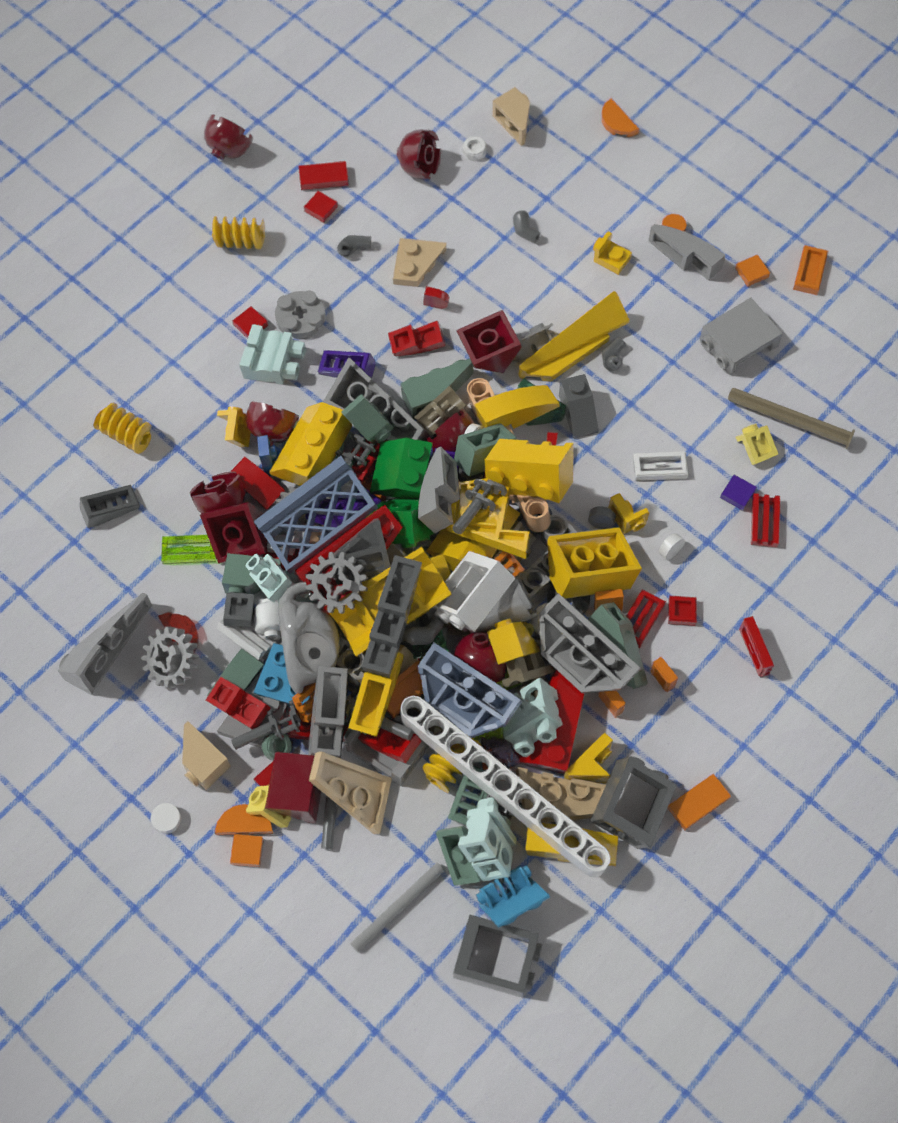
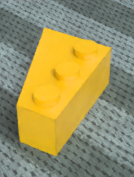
M499 439L485 458L486 478L519 491L560 503L573 483V443H565L564 446H553L548 441H543L541 445L530 444L528 440Z

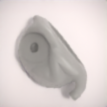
M300 582L287 588L278 603V617L287 678L291 688L295 693L299 694L303 692L304 686L316 683L319 666L335 667L340 653V637L336 623L326 610L319 609L315 603L296 602V597L299 594L307 593L306 582Z

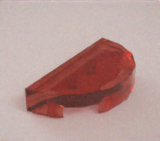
M171 612L158 615L164 628L184 629V634H191L193 636L190 643L199 644L197 628L188 616L172 614Z

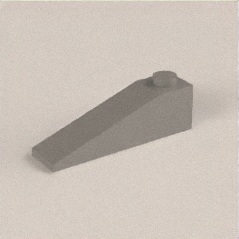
M141 593L76 645L70 654H66L62 658L58 670L62 678L92 695L151 608L152 604L148 595Z

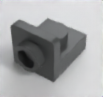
M226 593L223 616L224 626H252V617L255 609L254 594Z

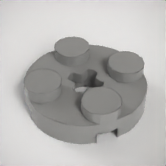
M311 290L296 291L278 298L275 308L276 324L280 331L292 333V337L295 339L309 338L318 332V328L325 322L324 305L316 296V293ZM299 311L305 312L303 318H298L294 314Z

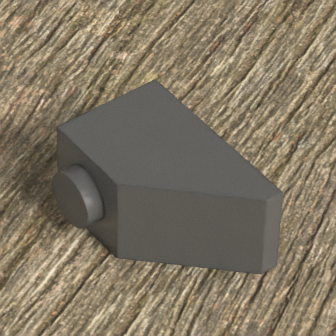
M582 374L560 380L559 398L573 438L598 433L599 429L593 394L586 375Z

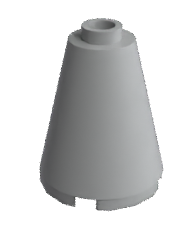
M514 567L507 569L511 574L515 572ZM519 576L515 577V580L475 632L469 630L471 634L496 629L494 624L506 619H511V622L514 623L534 619L538 616L537 610L532 612L530 610L533 601Z

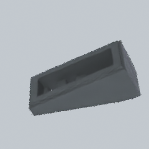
M131 485L80 497V511L87 528L101 525L140 508ZM124 495L128 501L126 504L123 503L121 498ZM112 500H115L117 506H114V507H113V504H112L111 501H112ZM105 504L107 509H102L101 505Z

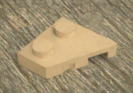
M400 238L393 284L418 287L424 280L425 274L430 272L435 266V261L441 254H445L447 243Z

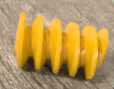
M214 216L212 221L213 241L219 248H222L224 244L227 248H232L235 243L237 248H242L245 244L247 249H251L254 244L256 249H261L265 240L264 219L258 225L256 218H253L251 225H248L246 217H243L241 224H238L237 217H233L232 223L229 224L227 217L224 216L222 223H219L217 216Z
M114 402L97 414L93 424L94 429L100 430L101 433L108 435L109 438L117 440L118 443L125 445L126 448L133 449L137 454L147 449L152 436L150 433L151 424L149 422L143 423L140 417L134 419L133 413H126L125 408H118V405Z
M475 737L471 738L473 741H475L478 745L481 746V744ZM453 744L450 747L451 751L455 754H461L466 750L461 744ZM432 754L429 757L431 764H424L422 769L426 774V778L440 790L449 793L450 789L445 783L448 781L455 784L457 781L452 775L453 772L460 775L463 773L440 754Z

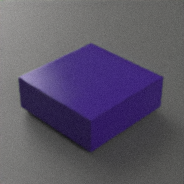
M734 474L721 493L720 498L743 511L755 493L757 486Z

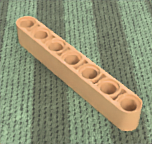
M476 378L467 385V392L471 408L479 425H482L474 404L495 396L487 380ZM510 425L506 426V428L514 435ZM513 495L530 530L543 532L548 529L551 520L546 499L538 496Z

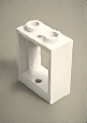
M469 551L445 581L452 595L433 607L436 610L434 615L446 624L450 622L459 630L467 628L475 632L515 580V577L499 561Z

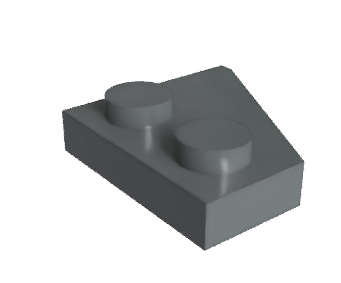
M378 518L372 520L334 552L336 558H339L341 552L346 553L347 561L352 556L355 557L356 563L354 566H364L360 575L376 576L390 567ZM346 567V575L350 580L355 581L353 572L350 568ZM339 576L336 579L337 585L343 584V581L339 579Z

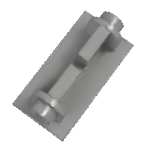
M540 323L530 328L531 333L522 337L521 333L517 334L516 336L522 348L512 362L516 361L519 363L532 356L534 353L530 347L531 345H534L536 351H538L556 337L553 332L550 333L548 330L553 324L544 326L543 323Z

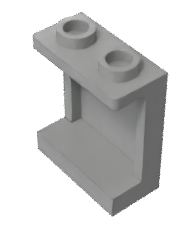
M749 298L704 325L700 335V343L706 351H709L715 357L718 366L721 369H725L731 375L735 372L738 364L766 347L769 351L777 348L783 333L752 298Z
M348 728L344 735V744L348 752L383 775L392 778V781L401 787L430 747L422 740L407 763H403L360 742L358 739L361 735L360 731Z

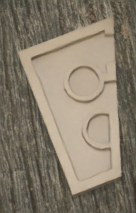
M324 752L315 753L309 781L370 832L380 834L392 778Z
M517 767L516 775L570 820L592 818L606 786L575 778L567 780L553 777L554 774L545 772L542 774L528 772L526 768ZM521 799L524 810L534 807L529 799ZM545 817L541 820L542 823L555 822L550 817Z

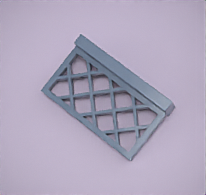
M340 456L254 522L265 535L286 571L291 574L378 509V506L364 488L352 467ZM352 479L351 492H340L341 487ZM327 497H332L329 509L318 508L320 502ZM338 498H349L346 510L336 509ZM355 499H365L368 504L361 510L353 511ZM306 513L310 514L307 525H297L300 517ZM317 514L327 515L324 527L314 526ZM334 515L344 516L341 525L337 528L331 527ZM283 530H288L285 542H279L274 539ZM295 531H305L302 543H292ZM312 532H322L321 538L317 543L309 544ZM290 548L300 549L298 557L289 563L287 557Z

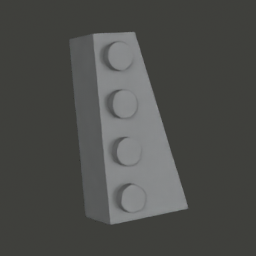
M348 358L323 402L344 410L362 394L379 409L394 427L386 440L410 438L425 441L430 435L356 363Z

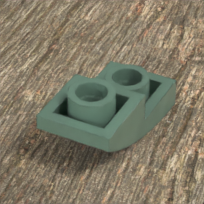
M240 649L220 677L245 691L259 674L264 663L257 660L244 649Z

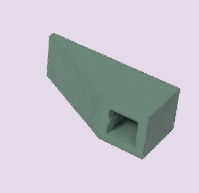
M470 358L458 360L444 368H435L419 377H410L401 383V396L413 420H416L414 417L447 387L450 386L456 392L473 375L474 366Z
M614 602L600 605L587 620L641 668L626 685L633 689L646 686L648 681L632 623Z

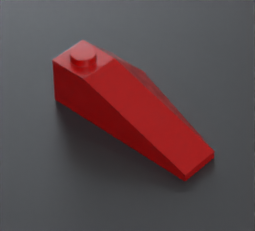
M386 505L357 523L296 569L297 575L303 582H306V586L312 584V580L306 578V574L314 573L310 565L319 566L321 564L319 556L328 560L329 552H336L374 519H379L386 550L389 548L402 529V526ZM332 565L327 567L322 574L330 572L333 569ZM331 580V585L335 586V590L337 586L343 585H337L336 580ZM319 584L321 594L327 599V590L323 585ZM348 591L345 594H343L341 598L351 593V591Z
M556 670L548 684L557 690L558 695L555 703L559 710L558 717L561 718L562 725L556 729L557 738L549 743H543L540 740L534 742V752L527 757L517 753L514 748L511 762L565 774L570 761L584 693L582 694Z

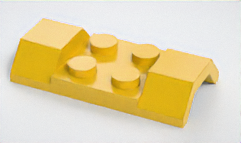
M422 547L405 557L422 562L406 625L452 595L447 584ZM390 567L363 584L368 590L360 591L359 595L364 600L362 602L354 600V610L345 606V613L341 614L338 608L335 607L333 614L329 613L349 641L355 656L365 652L368 648L369 636L378 612L377 606ZM352 592L341 598L339 601L347 599L352 594Z

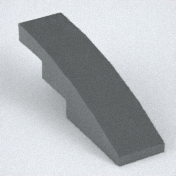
M394 556L377 606L378 612L369 636L370 642L361 666L362 671L390 678L413 602L422 562Z

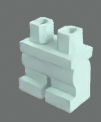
M252 324L247 346H245L239 364L243 378L265 382L275 381L276 384L281 385L284 384L285 379L297 380L300 372L299 363L290 361L292 357L303 359L306 353V346L304 342L293 340L292 333L266 331L263 330L262 326Z
M254 554L245 565L250 571L249 575L272 602L277 600L279 603V599L287 588L303 582L295 571L291 574L287 571L284 572L269 554L264 558ZM307 590V593L299 594L296 597V602L313 603L314 601L309 599L312 592Z
M541 678L536 679L521 689V695L517 692L513 694L521 699L522 703L507 725L503 727L504 738L511 742L515 751L523 757H527L534 752V742L540 740L543 743H549L557 738L556 729L562 725L561 718L558 717L559 710L555 703L558 699L557 690ZM535 690H538L537 698L531 695Z
M492 797L479 800L476 809L468 810V821L466 823L468 835L460 837L458 847L467 860L472 862V867L483 882L510 877L513 856L511 846L516 845L517 839L510 829V821L506 816L499 813L497 810L498 803Z

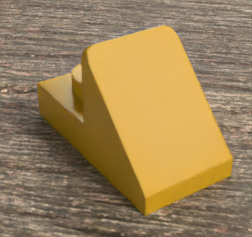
M604 732L567 769V772L565 771L564 779L571 780L575 778L606 784L610 775L597 762L602 764L611 755L612 751L610 749L613 739Z

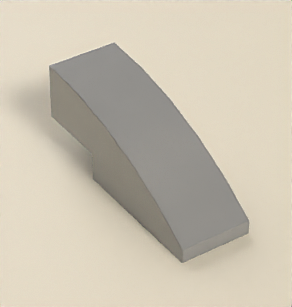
M658 224L651 226L649 242L683 271L692 266L709 281L722 270L726 255L713 245L699 237L672 227Z
M442 447L436 449L429 463L421 487L418 505V518L434 533L453 524L451 504L460 500L457 462Z
M318 667L308 755L324 752L337 758L340 756L347 684V669Z

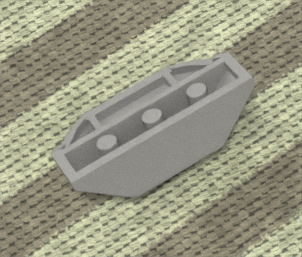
M559 593L539 613L541 655L582 694L621 690L641 669Z

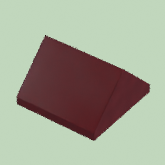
M503 309L456 330L475 369L504 374L522 348Z
M250 502L200 514L218 564L226 562L227 553L253 556L254 554L261 555L267 552L268 540L254 522L263 513Z
M275 753L265 809L312 824L316 823L322 791L309 781L315 755Z

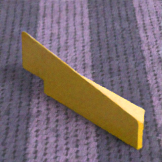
M611 292L521 363L518 376L521 379H525L526 376L541 377L542 381L551 382L609 342L610 335L608 333L628 324L630 321L617 292Z

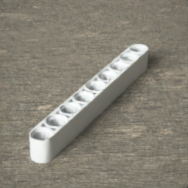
M410 696L402 702V723L407 728L412 729L413 733L494 798L589 877H598L605 872L610 863V855L604 846L422 698ZM410 708H417L421 711V714L418 717H410L406 712ZM431 726H439L443 729V733L435 736L430 734L428 729ZM453 744H461L466 750L461 754H455L451 751L450 747ZM483 762L488 766V770L482 773L474 770L473 764ZM499 780H505L510 784L511 788L507 791H500L495 786V783ZM524 798L529 799L534 807L524 810L520 808L518 801ZM545 817H550L556 822V827L547 829L542 825L541 820ZM567 836L576 837L579 841V846L577 848L568 847L565 844L564 838ZM590 855L599 856L602 859L603 865L598 868L591 866L588 862V857Z

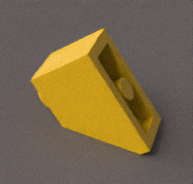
M506 619L495 623L496 629L487 632L498 664L540 652L539 646L521 621L512 623L511 619Z

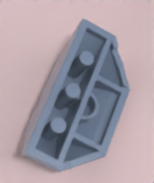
M435 643L432 644L418 665L425 701L471 738L506 726L522 703L521 699Z

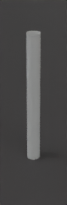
M439 863L433 865L350 943L357 952L365 947L445 871Z

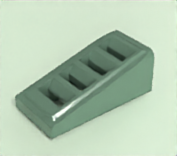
M473 766L474 770L477 772L482 773L486 771L481 768ZM465 775L448 815V819L466 825L468 818L466 815L458 813L459 807L471 810L476 809L477 806L462 802L463 796L476 801L488 797V794L483 790L481 796L466 791L467 785L482 789Z

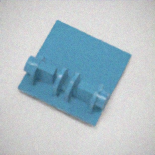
M273 643L253 693L289 704V701L297 693H295L288 682L283 645ZM310 695L301 703H305L310 698Z
M527 865L524 867L518 866L510 871L509 878L513 885H511L507 877L502 878L507 887L505 890L499 880L496 879L494 880L496 887L491 882L480 888V892L475 895L480 903L479 907L498 928L513 923L518 916L528 910L537 909L542 905L543 901L550 898L549 894L530 877L532 873Z

